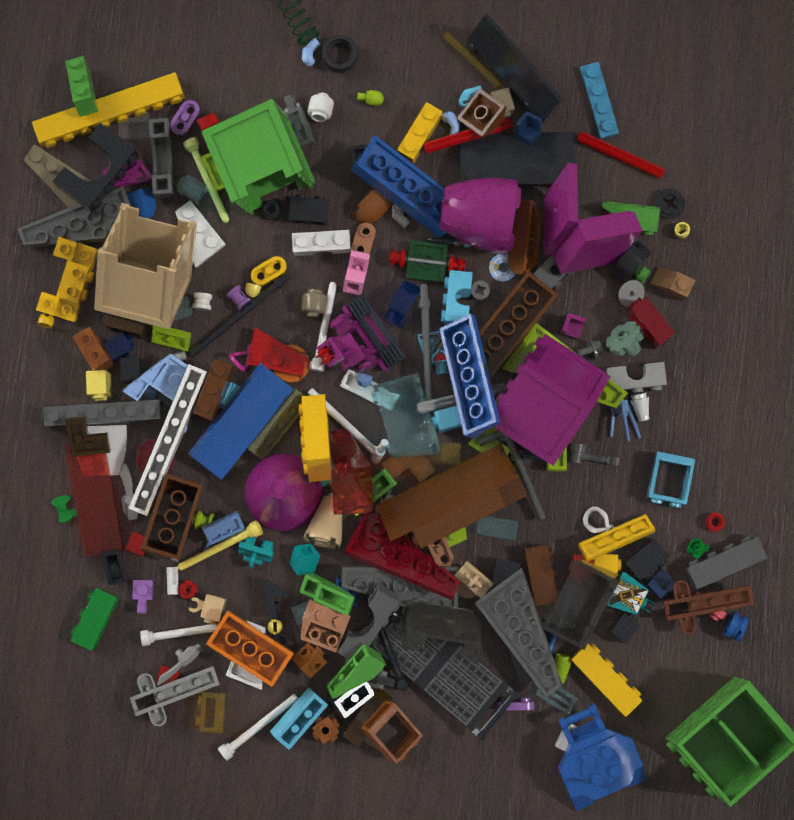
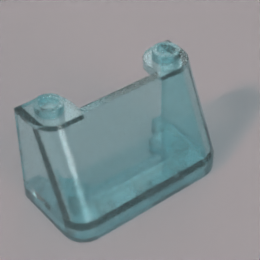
M418 373L373 386L375 393L372 394L375 405L379 404L390 444H386L389 455H394V458L442 453L430 412L420 414L417 410V404L426 401Z

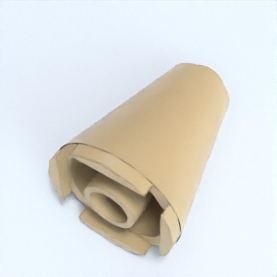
M329 493L328 496L323 497L304 534L305 541L309 542L311 539L315 541L314 545L329 549H335L336 545L338 548H341L343 501L339 499V495Z

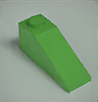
M608 201L602 203V207L612 214L630 210L635 212L643 230L642 234L653 235L654 232L658 231L661 207Z
M363 643L327 685L331 697L335 699L374 679L386 665L381 653Z

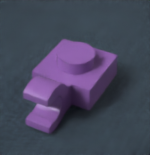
M133 580L132 599L138 600L137 613L147 614V600H153V580Z

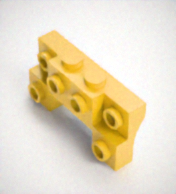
M58 237L53 255L67 260L57 295L41 292L36 310L76 322L82 302L86 301L89 291L86 290L88 283H91L94 277L92 270L99 249Z

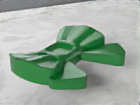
M63 495L51 501V504L58 511L60 523H66L73 516L77 517L79 509L67 510L66 504L71 499V496Z

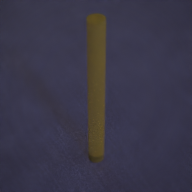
M448 31L443 34L442 37L495 88L501 84Z

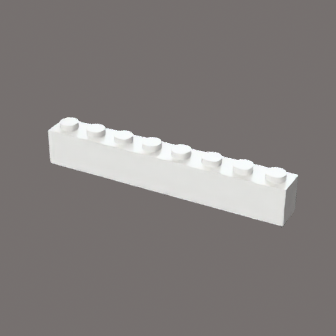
M190 364L188 365L129 509L145 516L150 515L165 474L168 472L208 376L207 371Z

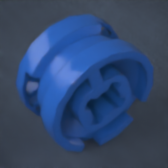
M733 611L728 619L727 626L724 628L723 636L727 638L732 637L734 641L739 642L746 631L749 617L739 616V613Z

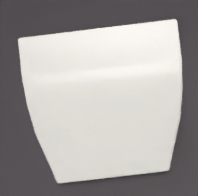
M126 425L87 426L89 434L108 432L111 451L106 454L77 456L83 476L119 475L127 445Z

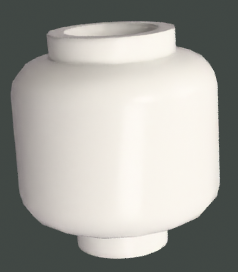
M326 93L313 95L308 106V114L311 116V119L316 122H324L330 119L334 107L333 100Z

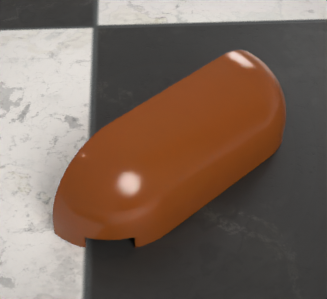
M373 189L357 205L358 208L350 216L358 223L371 224L379 220L394 203Z
M531 199L522 201L519 208L515 210L512 234L515 236L512 250L509 251L508 262L510 269L519 275H525L528 271L530 272L533 267H536L538 262L542 214L538 213L535 206L536 202Z

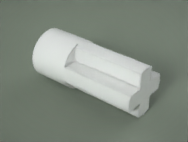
M166 567L167 595L179 594L178 567Z

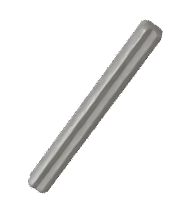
M503 383L492 385L494 396L506 392ZM455 395L420 402L417 404V410L421 414L457 405Z

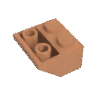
M310 599L302 617L301 640L337 652L351 616L344 615Z

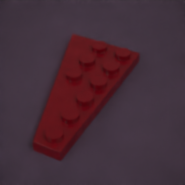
M368 506L345 550V555L449 600H453L460 585V580L444 567L436 564L431 556L424 554L419 549V546H416L407 536L403 535L391 541L382 518L374 512L371 506Z

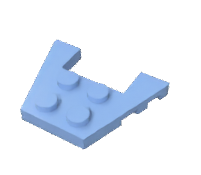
M169 353L122 391L138 401L148 385L174 401L188 365Z

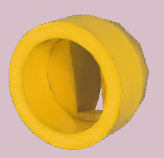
M43 313L39 317L37 324L51 329L54 324V317L52 315L47 317V314Z

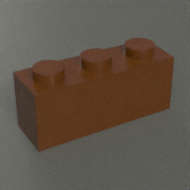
M217 359L213 360L193 414L212 422L214 421L234 371L232 365Z
M547 544L523 549L535 606L558 602L561 594L559 586H555L554 581L557 578L556 568L551 565V560L554 559L552 548H548Z

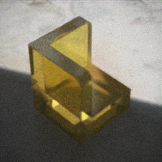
M442 443L440 464H460L461 444Z

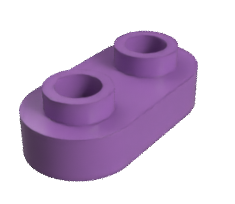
M185 101L173 117L170 127L175 135H186L198 118L200 108L195 101ZM189 109H194L192 114L187 113ZM183 124V129H177L178 125Z
M520 697L519 701H513L506 710H534V701H530V697ZM499 698V701L495 702V710L505 698Z

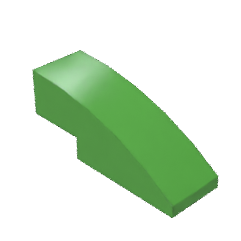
M312 572L305 574L300 593L314 598L313 601L344 615H349L355 599L353 595Z

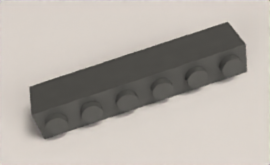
M161 400L44 407V426L47 428L66 427V418L86 417L87 426L163 421V407Z

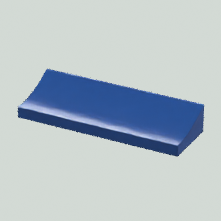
M376 135L372 137L362 154L350 168V171L437 237L447 234L439 228L445 188Z
M469 314L439 328L463 434L466 437L475 439L486 430L501 422L475 315Z
M260 363L188 454L222 480L294 389Z

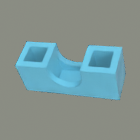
M450 270L449 277H445L444 288L448 289L447 294H443L442 305H446V311L442 310L441 322H444V326L469 315L470 306L461 305L456 300L459 298H470L473 272Z

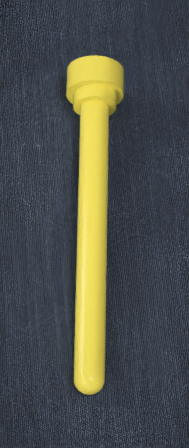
M257 520L249 523L246 530L179 563L178 569L184 570L249 536L258 537L262 535L263 531Z

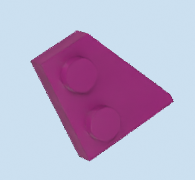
M138 158L137 162L126 170L125 177L120 181L118 180L114 185V189L152 181V175ZM109 167L101 172L103 176L108 172Z

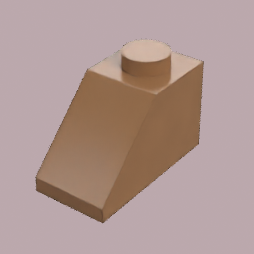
M658 267L650 285L684 301L696 280L680 272Z

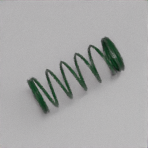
M276 0L280 1L278 8L285 10L283 17L290 18L288 26L295 27L292 33L295 36H299L297 40L298 45L308 44L319 36V31L314 30L316 26L308 28L301 34L294 33L298 26L309 22L311 17L302 20L297 25L289 24L292 18L306 12V8L296 12L293 16H285V12L288 9L299 5L302 0L293 2L287 8L280 7L283 0ZM312 34H315V35H314L313 37H311L310 39L301 42V41H302L303 39H305L306 37H308V36H310V35H312Z

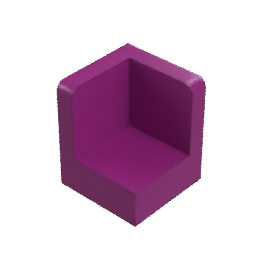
M568 313L561 334L579 340L586 318Z

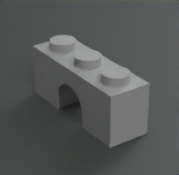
M664 362L644 364L643 377L640 380L631 379L627 374L626 366L605 369V373L611 376L610 379L625 391L631 390L632 393H641L643 389L650 388L651 391H660L662 387L667 385Z

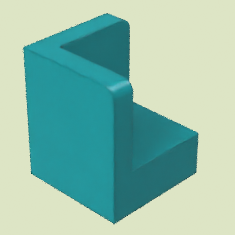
M311 543L297 545L294 547L289 564L298 576L311 572L314 573L320 555Z

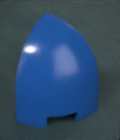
M153 188L137 190L127 194L131 207L139 209L140 217L151 218L156 209Z

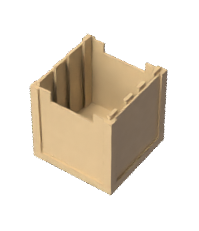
M122 203L103 247H100L98 251L94 310L170 329L191 280L197 222L179 219L178 226L155 221L140 217L138 208Z

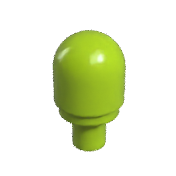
M369 90L366 93L358 92L357 100L365 101V104L379 106L383 103L384 96L380 91Z

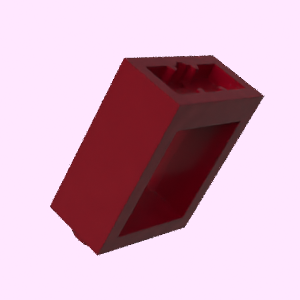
M647 296L644 299L639 297L628 307L630 310L627 312V315L632 322H636L642 328L644 337L654 350L675 334Z

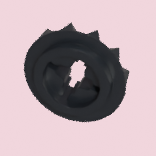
M675 189L662 190L654 202L655 207H661L660 216L667 219L678 217L685 208L683 195ZM674 198L672 204L674 208L670 207L669 209L665 210V206L667 205L665 201L669 202Z

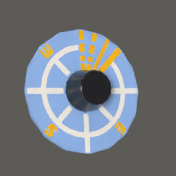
M498 254L490 261V274L498 281H509L515 276V273L509 266L508 254Z

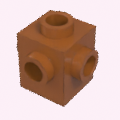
M309 642L292 657L298 667L309 678L327 663L323 658L325 653L319 646L314 648Z
M322 715L314 721L315 725L312 727L314 730L312 735L317 742L321 741L323 744L328 742L330 744L338 738L337 734L340 732V724L335 717L331 718L329 715L324 717ZM328 727L329 733L324 734L322 728Z

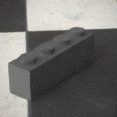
M752 535L742 538V543L736 546L734 543L724 546V551L720 553L713 551L706 554L707 558L702 561L698 558L688 562L689 566L685 570L693 588H702L767 559L768 557L759 537L752 538Z

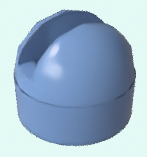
M358 372L357 384L363 388L368 387L372 382L373 376Z

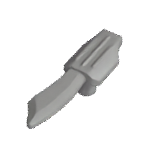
M124 463L119 472L126 495L122 497L123 512L127 515L128 520L138 519V512L129 509L134 497L133 483L130 471Z
M197 644L188 647L185 651L178 649L175 654L178 656L179 662L162 674L156 685L159 686L173 676L182 666L185 667L203 651L202 647Z

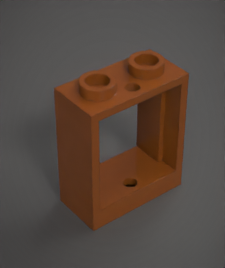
M88 327L72 336L93 371H107L115 366L100 337L92 328Z
M388 700L360 728L386 759L395 764L403 761L409 750L417 746L423 736L394 702ZM394 715L407 730L408 734L390 752L375 734Z

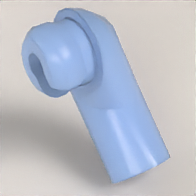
M316 38L302 49V61L307 66H312L315 63L313 52L321 46Z
M453 112L444 113L442 121L450 125V135L458 133L460 131V121Z

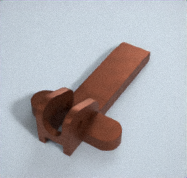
M677 580L673 584L674 597L662 599L665 619L667 621L679 619L680 629L687 635L693 634L696 631V615L754 605L751 585L691 596L689 585L684 580ZM687 601L689 611L669 613V604Z

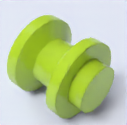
M200 510L198 514L194 513L192 525H195L194 529L198 530L199 527L213 522L214 514L211 513L209 516H204Z

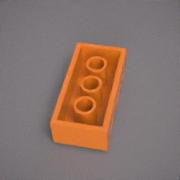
M230 610L226 612L206 645L271 687L274 686L295 653Z

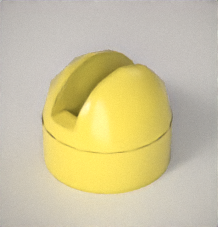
M685 222L678 223L675 226V235L680 239L686 238L690 233L689 225Z
M246 283L245 292L248 296L256 297L259 295L260 285Z
M273 619L268 623V631L271 634L277 635L282 632L283 623L280 620ZM273 622H277V632H273Z

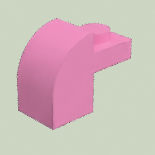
M351 250L343 292L356 295L362 294L370 254Z

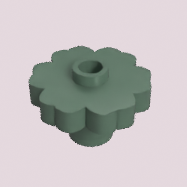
M628 321L624 326L618 325L611 331V336L606 339V346L615 356H623L625 354L633 357L641 350L639 341L644 338V331L636 322Z

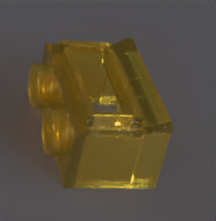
M203 691L202 696H198L197 707H201V712L196 717V727H199V732H224L223 720L225 717L224 707L227 693ZM207 698H216L214 727H204Z

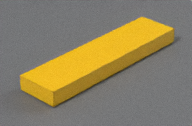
M644 514L580 542L578 547L587 562L648 536L654 533L656 529L648 516Z

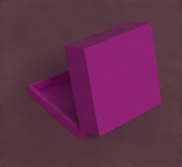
M567 163L543 198L544 255L554 256L561 274L617 263L643 231L635 212H631V210L578 220L577 164Z

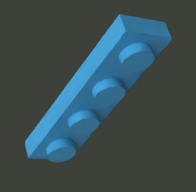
M599 62L580 66L599 138L604 139L618 135V127Z

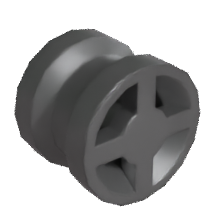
M476 281L471 287V297L475 301H484L489 296V285L484 281Z

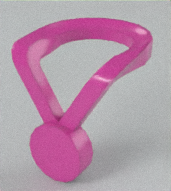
M251 344L248 345L247 351L231 352L228 354L232 362L243 372L248 370L247 360L245 366H242L234 356L246 354L249 356Z

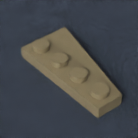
M35 144L24 159L68 208L78 203L56 188L52 182L60 171L66 167L79 178L91 181Z

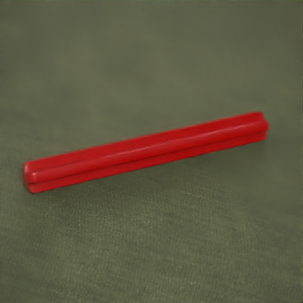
M509 117L502 119L499 127L488 135L512 128V120ZM468 129L425 142L423 148L425 153H431L482 136L472 129Z
M583 131L577 137L578 142L659 179L662 178L665 172L664 168Z

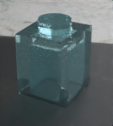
M189 174L185 177L182 176L177 183L178 192L196 205L199 204L208 191L204 184Z

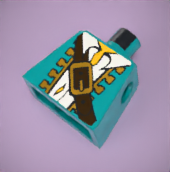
M621 572L605 605L637 615L640 608L650 613L655 602L646 598L649 591L647 588L625 572Z

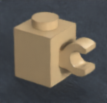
M206 594L205 601L196 597L192 598V601L198 603V607L195 609L189 608V611L198 612L202 609L200 617L205 618L204 622L215 625L216 621H221L227 599Z

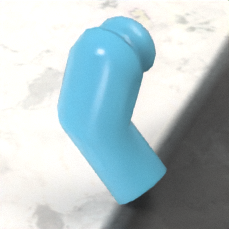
M477 86L465 89L459 98L460 106L466 107L479 88L482 89V87Z

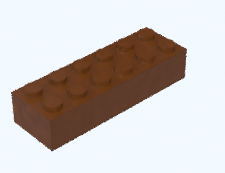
M529 271L479 332L490 380L558 296L555 291Z

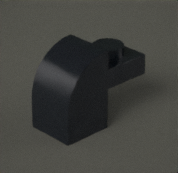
M637 240L609 272L624 284L649 257L651 252Z

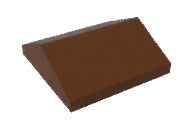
M479 88L457 119L484 138L499 127L507 107Z

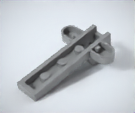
M213 666L159 687L155 686L150 674L144 673L137 679L140 694L130 697L129 700L133 706L135 716L147 712L154 726H162L167 719L163 706L220 684ZM153 693L157 704L138 710L135 700Z

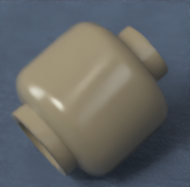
M308 289V292L302 295L301 310L307 313V317L318 318L320 314H324L326 311V295L321 290Z

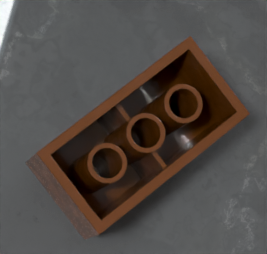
M165 474L141 547L142 552L179 562L203 485Z

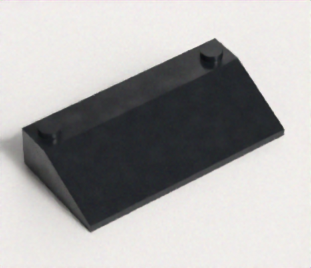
M486 13L468 38V50L472 55L476 54L505 88H509L510 94L525 111L542 119V126H544L558 114L562 102L561 96L489 14Z
M541 132V135L532 146L516 139V133H494L484 138L480 137L460 143V182L482 178L516 179L517 185H553L567 163L575 164L573 132Z

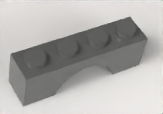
M168 118L149 119L153 155V195L156 199L175 198L170 121Z
M381 584L377 585L368 598L369 607L374 614L371 623L361 630H347L342 637L337 653L349 660L363 643L370 646L371 643L374 644L379 637L378 632L381 628L384 629L387 626L389 616L392 612L395 613L400 606L399 595Z

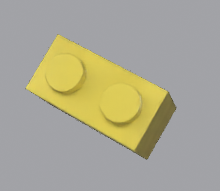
M106 370L86 371L87 395L95 399V401H107V397H112L111 374Z

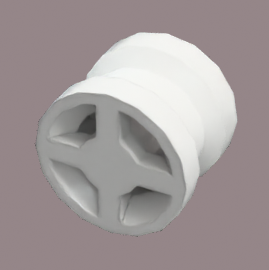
M195 292L193 294L195 302L192 304V309L211 311L210 300H212L213 295Z

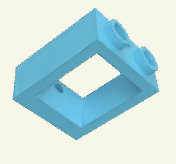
M457 405L435 411L434 417L431 419L434 430L438 429L439 433L462 427Z
M658 451L655 452L646 498H650L651 502L656 504H662V501L669 502V506L681 508V505H687L695 459ZM659 462L686 467L680 499L654 494Z

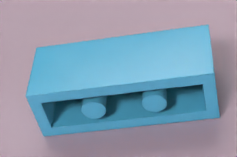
M308 687L271 729V734L290 750L328 704Z

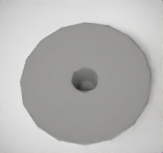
M637 280L625 282L619 289V301L625 307H629L639 297L641 299L644 298V287Z

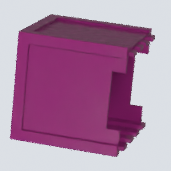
M545 334L543 338L540 336L534 343L537 347L532 354L528 352L524 359L526 363H521L515 373L518 376L516 379H510L506 385L507 393L502 392L497 399L500 402L497 410L501 423L494 426V428L554 466L595 406L611 376Z

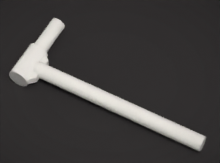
M313 388L307 393L309 396L320 395ZM326 401L327 412L370 452L373 463H379L386 452L385 449L389 444L388 440L383 439L379 446H374Z

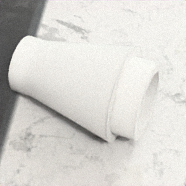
M646 392L631 395L632 400L630 402L638 417V421L649 420V396L646 395Z

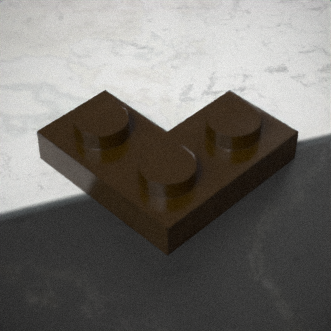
M86 417L66 418L65 424L72 457L110 453L111 447L108 432L89 434Z

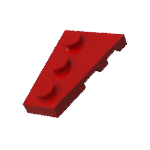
M255 327L247 365L257 367L262 363L269 370L303 377L307 357Z

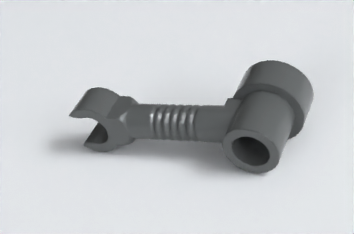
M570 444V462L581 464L582 460H590L619 465V457L585 453L586 445Z

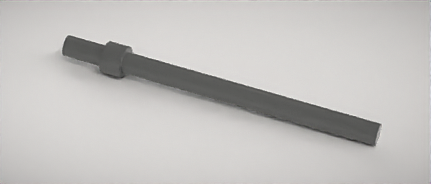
M421 284L419 308H421L425 398L426 400L433 399L429 327L430 299H428L427 284Z

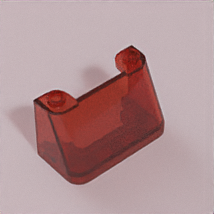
M344 429L332 430L331 440L334 467L331 469L333 513L334 515L368 513L373 509L372 465L348 431Z

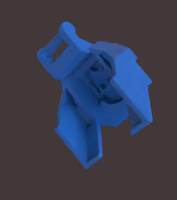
M594 704L565 719L564 717L558 719L568 742L558 770L576 811L594 804L593 800L607 796L626 786L631 787L647 780L643 768L644 765L632 738L605 728ZM591 715L593 716L594 720L569 731V725Z

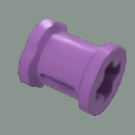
M240 285L234 287L226 295L232 299L238 310L251 301L241 291Z

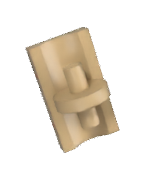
M466 561L454 575L480 598L494 584L469 561Z

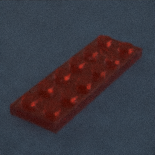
M65 443L84 556L100 555L102 551L117 548L124 550L107 453L72 457L70 445Z

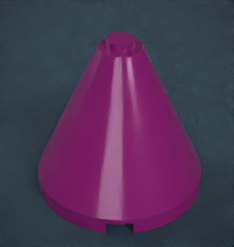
M277 454L265 458L253 468L246 482L245 498L251 514L257 521L273 530L289 531L303 526L313 518L322 500V486L319 481L309 482L308 475H304L302 458L291 454Z

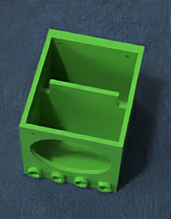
M733 677L665 737L668 741L666 746L673 753L677 752L681 756L679 761L686 768L690 767L694 771L692 776L699 783L703 782L707 786L705 791L712 798L716 797L730 807L794 751V732L750 681Z

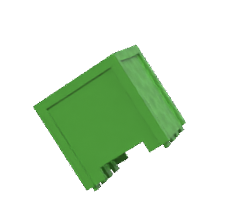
M273 99L201 131L231 202L242 207L247 214L253 215L254 210L263 206L260 197L296 181L300 190L307 186L313 188L312 184L316 183L287 114Z

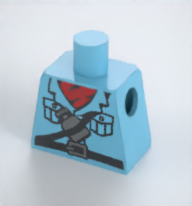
M440 331L430 332L431 365H435L437 375L448 374L447 360ZM418 334V341L423 353L422 334Z

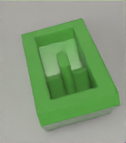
M384 468L365 484L362 489L374 503L395 487L397 483Z

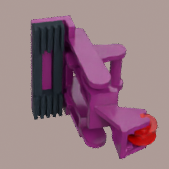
M361 294L348 303L347 306L342 307L345 314H341L330 321L331 329L335 328L339 336L336 338L329 337L316 347L318 350L316 358L322 359L320 365L325 364L328 367H333L340 362L343 372L358 364L359 371L372 369L380 365L383 371H387L406 358V355L365 294ZM357 331L368 348H365L364 345H358L352 333Z

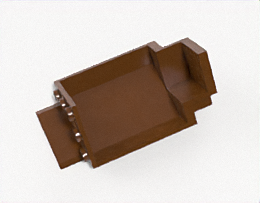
M500 443L376 506L391 541L413 531L414 534L411 537L416 546L420 545L423 548L526 497L527 494Z

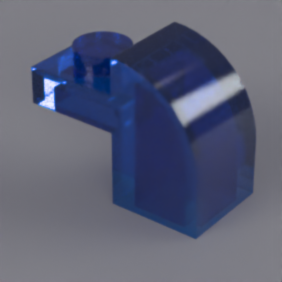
M404 280L395 294L384 319L401 328L420 293V287Z

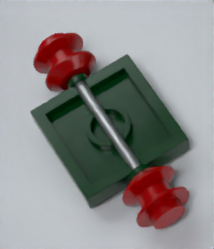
M414 240L410 241L409 255L407 257L404 249L401 252H396L394 248V252L390 251L389 263H392V267L397 263L402 268L405 265V261L408 263L406 279L444 283L445 268L447 267L449 272L450 270L464 271L466 260H462V256L459 260L455 259L454 255H452L448 262V245Z

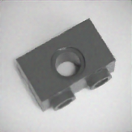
M550 256L533 275L549 288L556 291L562 284L560 280L565 275L569 277L573 272L560 273L557 276L553 275L550 269L558 266L554 256Z

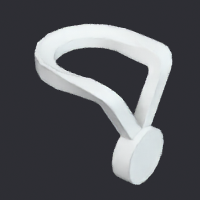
M597 506L589 508L583 515V524L590 532H606L615 528L613 525H609L606 512ZM595 511L599 512L604 518L605 528H594L589 525L588 517Z

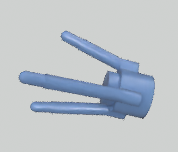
M623 400L617 408H610L609 437H613L615 414H617L618 418L622 417L626 440L630 441L626 418L629 414L637 438L640 439L641 435L628 400Z

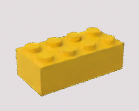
M325 394L302 396V404H299L304 475H308L309 482L332 480Z

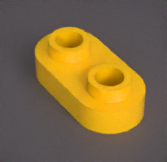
M275 256L255 267L251 272V279L254 284L264 286L283 275L287 269L285 260L282 257ZM280 264L281 268L279 270H275L274 265ZM259 274H264V278L262 280H259L257 278Z

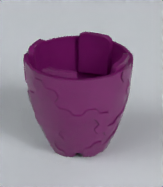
M482 178L446 186L443 194L439 228L467 245L492 253L506 255L508 251L512 250L515 236L512 234L515 209H518L520 206L521 189L517 185V180Z

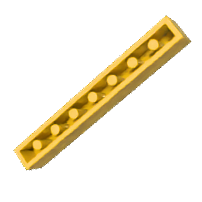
M174 72L96 99L98 108L96 113L80 117L76 107L35 120L32 124L39 144L42 147L50 148L62 140L67 142L73 140L74 136L80 134L88 135L100 123L108 128L114 122L122 123L127 121L129 117L142 116L146 114V111L152 109L153 111L160 110L166 104L180 103L181 99L185 97L177 74Z

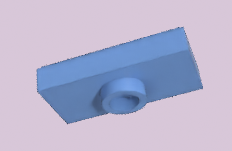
M236 511L203 526L202 529L209 544L212 545L245 530V527Z

